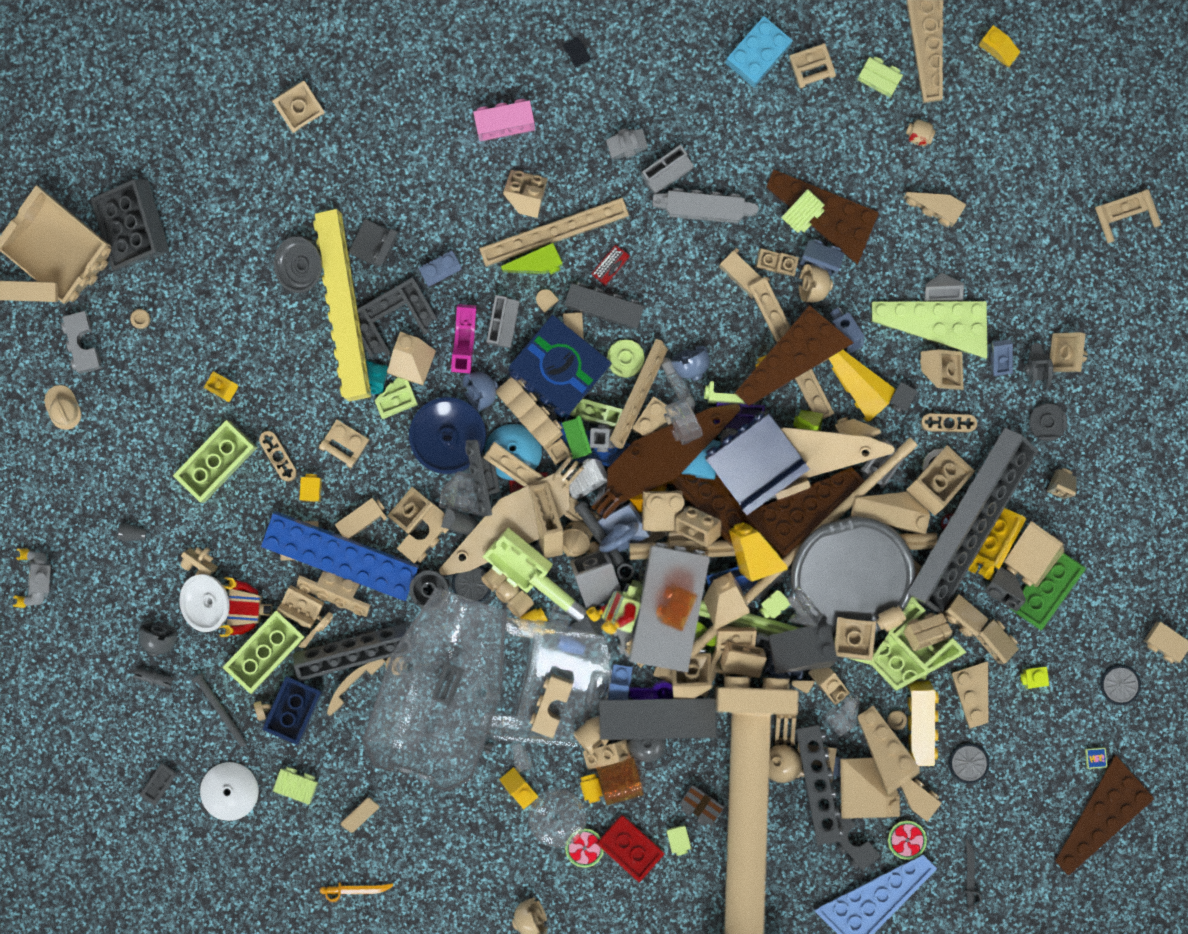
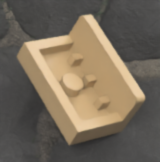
M290 585L277 611L282 616L297 621L301 626L311 628L316 622L324 602Z

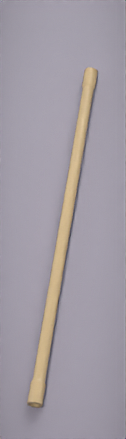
M908 438L886 462L782 559L787 567L793 563L800 546L811 533L821 525L837 521L853 506L854 498L864 496L896 464L918 446L912 438ZM783 571L759 580L744 595L747 605ZM714 625L693 642L692 658L717 634V629L714 628Z

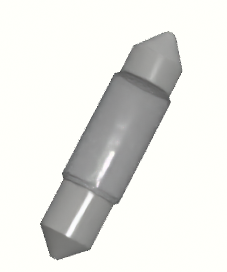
M665 357L661 366L669 384L683 408L693 412L695 400L685 379L675 372L671 364L673 359Z

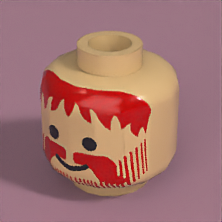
M917 119L913 124L909 123L906 134L909 135V142L925 147L927 144H931L936 130H933L931 123Z

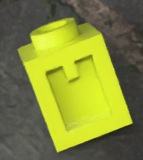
M1047 667L1023 669V674L1020 677L1022 685H1025V689L1049 686Z

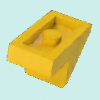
M213 371L203 388L230 402L238 389V385Z
M515 767L499 779L509 794L515 798L523 809L539 797Z

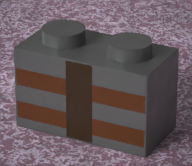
M691 784L679 802L682 806L680 809L689 816L691 813L698 817L696 821L705 827L707 824L712 826L724 809L723 805L693 784Z

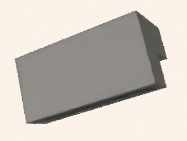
M681 145L642 171L641 177L654 194H658L694 168V165L687 157L688 154Z
M495 295L487 345L511 349L519 301Z

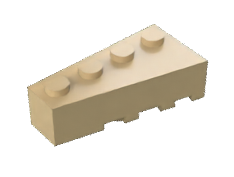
M872 706L857 716L858 724L879 771L886 792L889 795L919 774L920 771L917 763L876 708Z

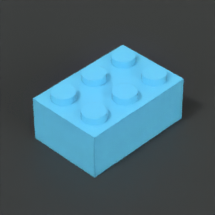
M763 16L727 57L725 64L755 88L789 49L793 40Z

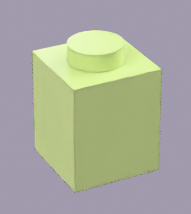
M681 825L666 829L672 854L676 853L679 856L688 853L687 850L691 849L686 826Z

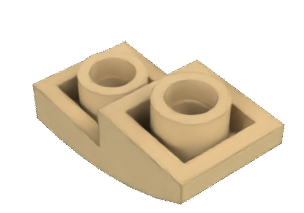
M761 248L758 251L755 268L795 276L799 258Z

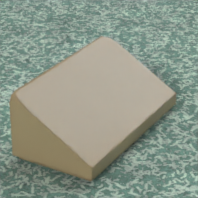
M368 797L341 822V826L353 833L379 808V805L372 797Z

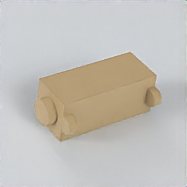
M736 248L719 267L753 298L748 285L762 279V277L737 254L740 250Z
M371 498L336 523L335 526L343 537L351 539L382 517L384 521L388 518L382 511L385 507L380 500L375 501Z

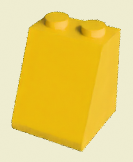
M745 523L736 524L734 528L729 529L739 571L751 582L788 569L787 565L757 530Z

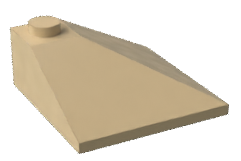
M873 758L841 759L842 818L900 816V796L896 789L889 795L887 794Z

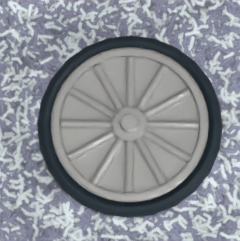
M1115 665L1104 672L1100 687L1103 696L1110 703L1127 705L1138 697L1141 681L1139 675L1131 667Z
M963 743L957 746L950 755L949 769L952 775L962 783L972 784L979 782L986 776L989 770V757L986 751L977 744Z

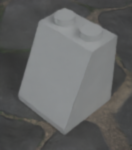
M598 550L569 561L586 608L596 607L602 602L610 601L614 591L621 592L607 552Z

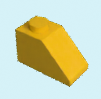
M994 25L979 44L981 48L1008 68L1020 54L1019 49L1009 36Z

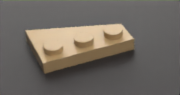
M988 661L951 673L968 727L973 728L988 723Z

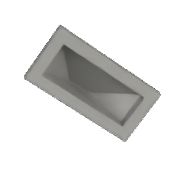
M940 273L925 284L924 301H963L964 283L944 273Z

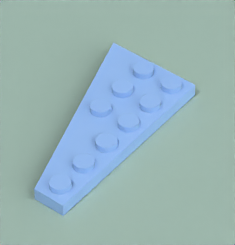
M922 854L814 909V911L837 934H874L937 868Z

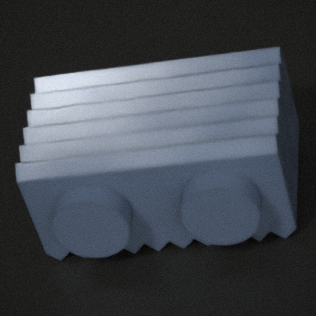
M451 250L446 255L443 254V256L436 258V260L433 259V262L430 261L429 264L426 263L423 267H419V271L428 287L462 269Z

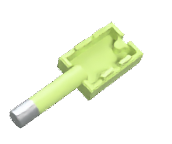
M507 528L498 540L484 553L483 558L493 565L492 569L499 575L503 573L508 577L507 581L514 587L519 586L528 593L535 586L578 622L586 616L587 609L546 576L553 564L511 529Z

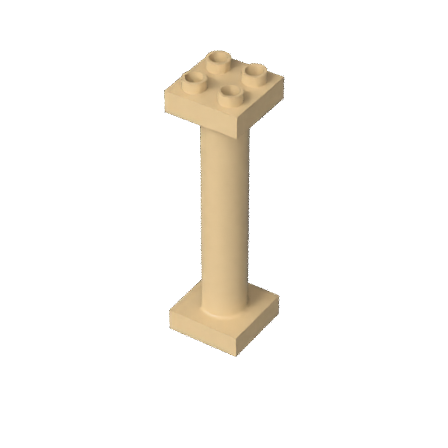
M724 676V687H715V710L718 712H731L732 714L724 934H764L770 721L772 714L797 715L798 691L789 689V679L763 678L762 688H749L750 678Z

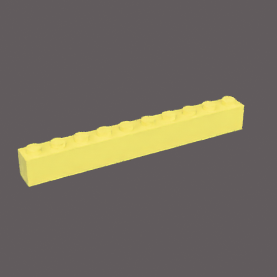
M337 209L316 213V220L313 221L315 231L318 232L316 243L321 251L322 268L324 269L322 280L327 288L325 299L330 307L328 318L333 325L331 336L336 344L334 355L339 363L337 374L342 381L340 392L342 397L349 402L369 398L372 396L342 213Z

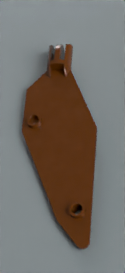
M731 404L709 408L635 440L608 468L607 490L591 508L597 510L599 515L603 514L602 518L606 520L622 502L643 494V491L652 490L678 478L740 412V405ZM715 420H719V421H720L719 424H714L713 422H714Z

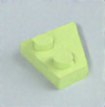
M399 377L393 383H390L384 393H381L375 399L382 419L418 405L409 381Z

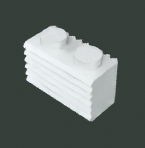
M590 458L583 462V471L569 485V492L572 498L579 500L607 482L608 475L600 460ZM575 468L568 478L570 479L579 468Z

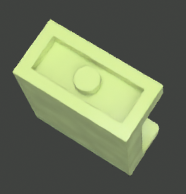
M710 381L709 385L705 387L704 399H707V404H746L735 394L715 393L714 381Z

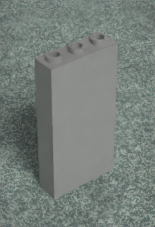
M656 542L655 546L650 545L629 661L688 672L710 557L705 555V551L694 549V553L686 552L687 548L675 546V549L667 548L668 544Z

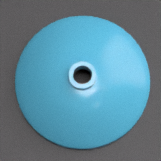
M507 424L492 432L487 439L484 453L495 442L534 470L540 464L542 457L541 444L523 425ZM511 446L516 447L514 452L509 450ZM495 467L498 477L506 480H514L510 476L502 472L500 469Z

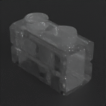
M686 398L665 407L666 413L663 415L667 424H672L674 428L672 434L676 441L680 440L681 444L685 445L703 436L702 429Z

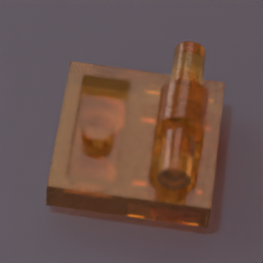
M634 757L597 768L606 805L644 795Z

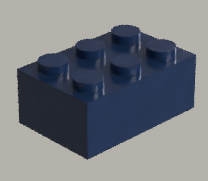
M286 676L262 730L295 745H300L324 691Z

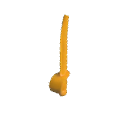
M339 882V886L321 887L320 893L325 894L327 900L334 903L339 901L341 894H376L390 889L393 884L341 886V882ZM327 894H338L335 899H330Z

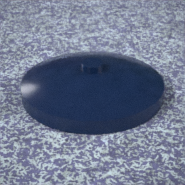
M443 397L428 402L415 414L409 429V442L414 456L424 467L439 474H456L469 468V457L465 451L466 440L478 441L480 455L486 443V429L481 416L474 407L457 398Z

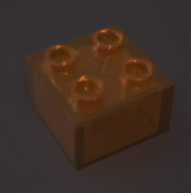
M674 583L671 586H667L663 597H665L663 605L659 604L655 613L657 620L682 632L698 595Z

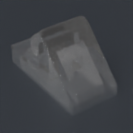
M800 587L794 589L787 598L791 607L796 610L789 621L810 627L817 626L823 615Z

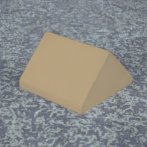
M411 487L387 516L406 533L411 535L433 504Z

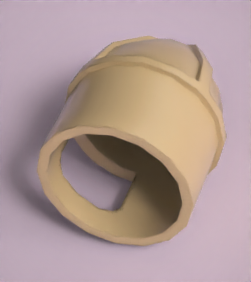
M573 521L565 526L563 532V552L567 557H578L588 551L592 533L585 523Z
M593 717L585 721V724L573 733L589 755L594 754V750L599 745L605 746L609 741L600 740L599 717Z

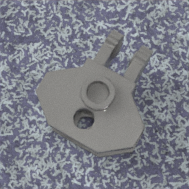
M628 128L618 131L617 135L606 140L611 159L632 157L636 153L648 149L643 129H633L630 131Z

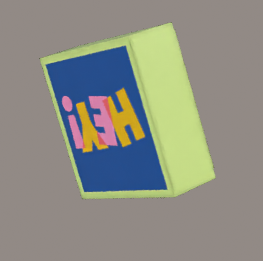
M1106 748L1085 749L1087 769L1107 767Z

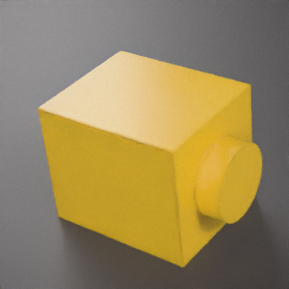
M306 474V477H301L300 501L321 502L322 479L317 478V474Z

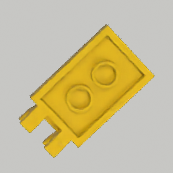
M1004 508L968 571L975 574L979 564L983 566L978 574L991 581L994 567L1000 569L1026 518Z

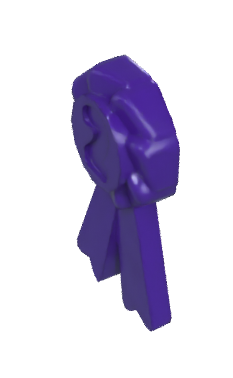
M661 680L655 682L652 688L630 687L629 697L632 700L672 699L673 684L672 682Z

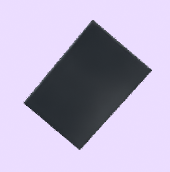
M579 37L563 45L576 68L591 60Z

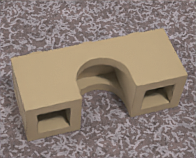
M433 505L422 518L429 526L428 536L425 539L418 540L409 534L397 549L414 564L417 562L421 563L428 555L425 552L430 547L434 548L440 541L438 537L441 533L444 532L446 534L449 529L441 527L445 513L436 505Z
M553 673L551 678H546L543 686L546 692L544 696L540 695L536 706L540 708L538 713H533L530 724L533 725L531 731L550 738L554 737L561 717L550 711L549 704L554 700L567 702L574 681Z

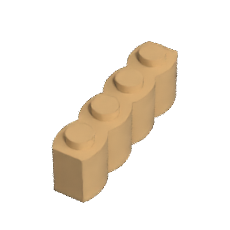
M511 377L496 390V394L546 450L563 435L560 431L562 427L556 420L551 421L548 418L550 413L544 406L539 407L536 404L538 400L532 393L527 394L524 391V384L520 380L516 381Z

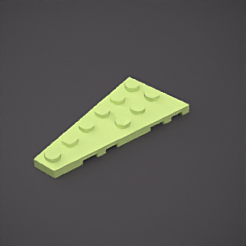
M987 301L871 302V322L987 359Z

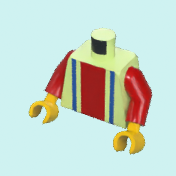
M627 583L623 593L614 591L609 603L601 606V609L598 611L595 607H590L586 611L588 617L592 621H598L602 615V618L606 621L602 625V629L606 633L614 634L617 629L631 633L640 607V602L634 598L637 587Z

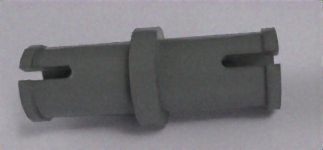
M136 667L135 675H133V679L148 682L152 686L155 684L171 689L172 681L174 680V677L159 674L158 671L153 670L152 672Z

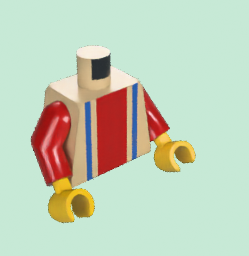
M224 577V579L229 580V585L224 586V588L229 589V613L227 625L219 627L226 630V633L220 635V637L245 634L254 629L257 623H260L261 615H272V604H262V596L259 595L257 589L247 582Z

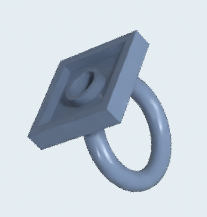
M631 502L614 510L606 520L602 517L598 520L607 534L599 544L601 552H609L616 548L621 552L629 547V543H638L651 535V531L642 530V518Z

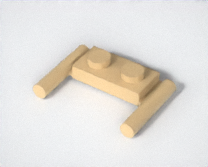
M1149 189L1095 207L1107 243L1115 241L1109 223L1145 212L1146 210L1149 211L1154 228L1161 226Z

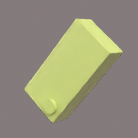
M226 420L173 476L199 502L205 503L258 447L231 421Z
M275 611L222 668L250 694H253L301 643L305 636L284 616Z

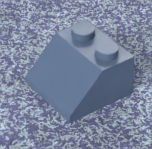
M808 240L799 264L802 266L806 264L818 266L827 270L830 276L836 277L845 253H842L841 249L835 246H830V248L823 246V242L819 240Z

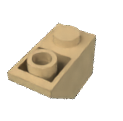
M831 668L813 669L808 672L835 706L850 694Z

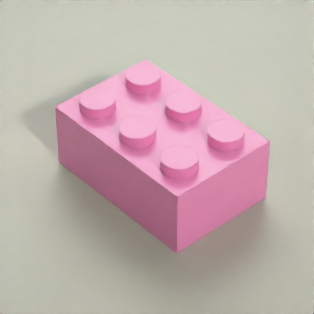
M519 99L514 101V104L509 105L507 103H499L494 108L488 109L485 106L477 108V111L473 112L479 142L535 131L530 100Z

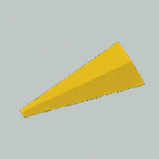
M844 350L828 358L833 365L832 370L846 392L852 395L855 400V406L860 408L865 417L863 419L866 422H870L889 404L896 389Z

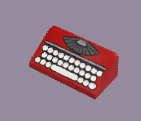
M615 245L591 275L606 287L628 261L630 255Z

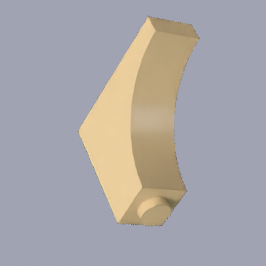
M548 483L529 487V494L536 517L539 545L542 554L546 559L563 555V529Z

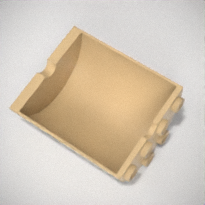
M38 185L34 187L18 210L17 216L10 221L0 236V251L37 282H58V300L63 304L69 301L74 302L88 284L90 286L94 284L98 278L96 276L98 272L108 265L106 260L112 250L110 244Z

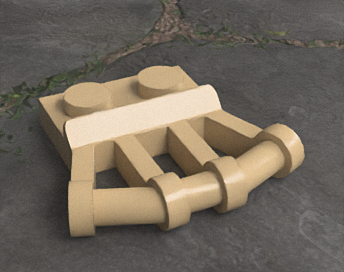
M718 628L715 651L711 657V671L726 677L737 674L726 673L716 663L723 653L726 641L755 647L756 628Z

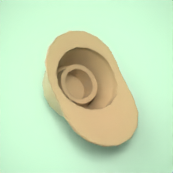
M62 385L53 386L46 393L44 400L48 414L54 425L58 428L72 429L78 425L81 419V410L77 400L68 387Z

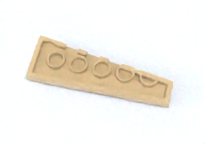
M906 0L923 103L942 101L943 0Z

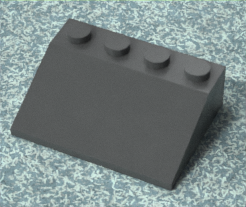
M133 179L91 198L102 238L111 245L112 250L108 258L112 271L148 261L170 252L148 180Z

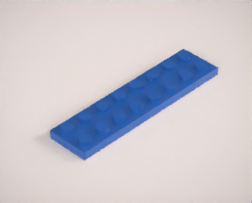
M274 511L261 545L265 549L349 579L403 601L407 599L410 583L419 567L417 564Z

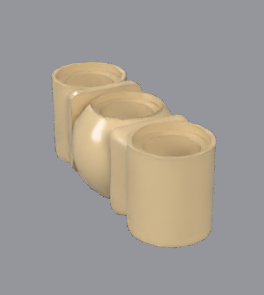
M491 568L481 577L483 583L492 592L495 591L497 597L503 603H508L506 606L516 617L520 618L534 605L532 599L523 590L520 591L519 586L514 587L507 581L508 577L503 573L499 575Z

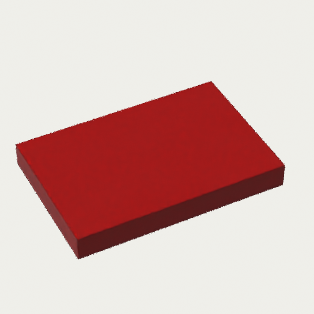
M622 814L596 843L638 883L643 880L665 854Z

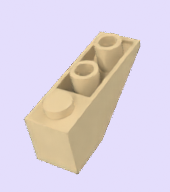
M907 192L903 197L906 199L907 204L912 207L918 206L925 215L936 217L939 219L938 222L946 227H953L966 204L953 196L945 194Z
M916 778L913 781L910 779L900 786V789L909 808L928 822L941 805V802L938 801L939 796L931 790L929 792L925 791L922 788L924 784Z

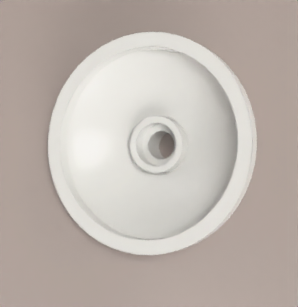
M199 574L189 578L183 585L180 593V608L185 620L191 627L198 631L210 632L218 629L226 621L229 613V598L220 581L213 576Z
M234 762L221 763L210 769L204 776L200 788L201 800L206 810L214 817L227 821L237 820L247 815L254 808L259 793L258 783L253 773L247 767ZM226 788L230 789L231 794L229 796L225 795L224 790Z

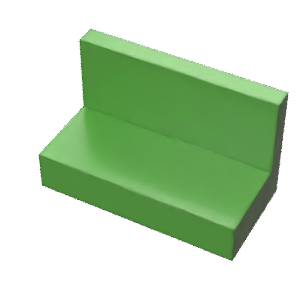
M577 416L575 419L563 422L562 425L573 460L591 455L592 451L581 417Z

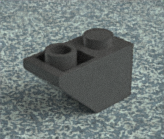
M1002 567L994 572L991 581L988 582L984 590L992 598H995L1016 612L1026 601L1017 577Z

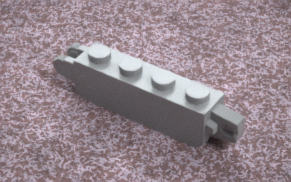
M674 188L672 191H668V194H654L653 207L664 209L669 217L739 223L743 216H756L759 210L758 205L744 202L745 198H740L741 195L738 194L722 196V193L710 192V195L698 190H692L691 193H687L683 189Z

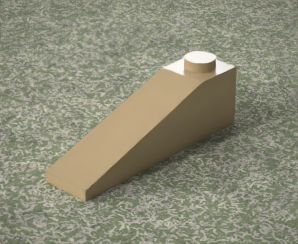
M908 491L855 497L851 512L852 517L872 518L889 527L919 534H926L930 519L928 509Z

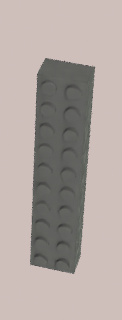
M1004 428L1003 432L998 436L993 449L988 453L984 464L979 468L974 481L969 485L964 498L959 502L955 513L950 517L945 530L940 534L935 547L930 551L929 557L920 568L919 574L907 593L924 607L938 614L944 612L1036 456L1038 450L1023 435Z

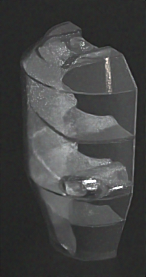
M434 587L431 597L391 654L362 742L374 767L392 773L402 771L414 774L416 772L418 773L417 777L431 780L429 786L446 792L474 778L503 691L505 626L508 611ZM411 662L414 668L413 671L409 673L407 671V665ZM446 662L465 670L450 706L431 699ZM449 668V671H448L447 676H446V678H445V681H444V683H443V685H442V688H441V690H440V693H439V695H438L439 698H440L441 695H442V692H443V690H444L445 684H446V682H447V680H448V678H449V675H450V673H451V670H452V669H450V668ZM456 671V673H455V676H454V678H453V681H452L451 686H450V688H449V690H448V693H447V695H446L445 700L447 699L448 694H449V692H450V690H451V687H452L453 682H454V680H455V677H456V675H457V671ZM485 687L487 690V694L484 698H482L481 692L482 689Z

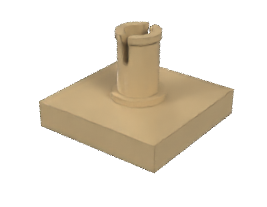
M1080 332L1053 333L1050 352L1053 372H1081L1082 363L1087 359L1083 355H1088L1084 351L1086 334Z

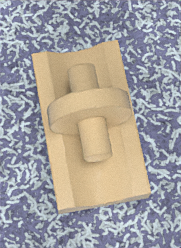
M190 547L181 555L183 559L180 566L189 571L194 565L199 569L195 575H211L218 568V566L211 562L213 557L208 555L210 552L208 547L204 550L198 547L194 550Z

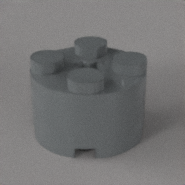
M427 570L413 578L410 583L409 592L417 606L431 610L439 608L446 602L449 596V585L445 577L440 573ZM429 585L435 589L434 592H431L430 596H428V592H425V588H428Z

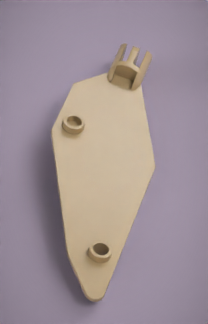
M787 427L780 428L810 468V470L797 478L801 480L886 456L894 452L892 445L868 436ZM863 450H868L869 452H868V453H863L862 451H863Z
M569 456L554 474L501 498L491 509L492 515L485 516L440 567V574L450 575L467 572L488 563L483 558L484 553L498 540L507 528L511 529L528 544L538 540L537 522L529 494V487L548 483L560 519L569 509V485L583 471L584 467L580 466L569 479L568 476L579 464L575 461L565 473H562L564 468L573 459ZM465 554L466 559H461L459 555Z

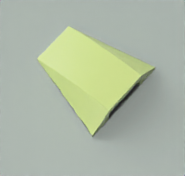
M913 597L910 599L905 610H903L906 620L903 621V624L889 631L875 652L872 661L869 662L895 691L966 653L953 638H948L942 642L913 651L904 634V630L911 620L918 619L920 621L927 616L925 614L926 610Z

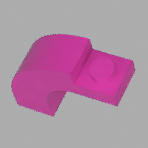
M457 304L451 372L471 373L476 330V305Z

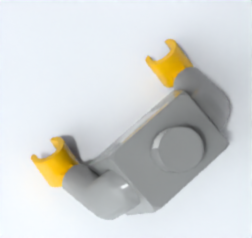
M28 548L17 549L20 552V557H16L17 560H30L28 594L26 597L15 595L13 598L17 599V603L13 607L25 608L26 606L40 605L49 594L50 561H47V556L43 553L30 551Z

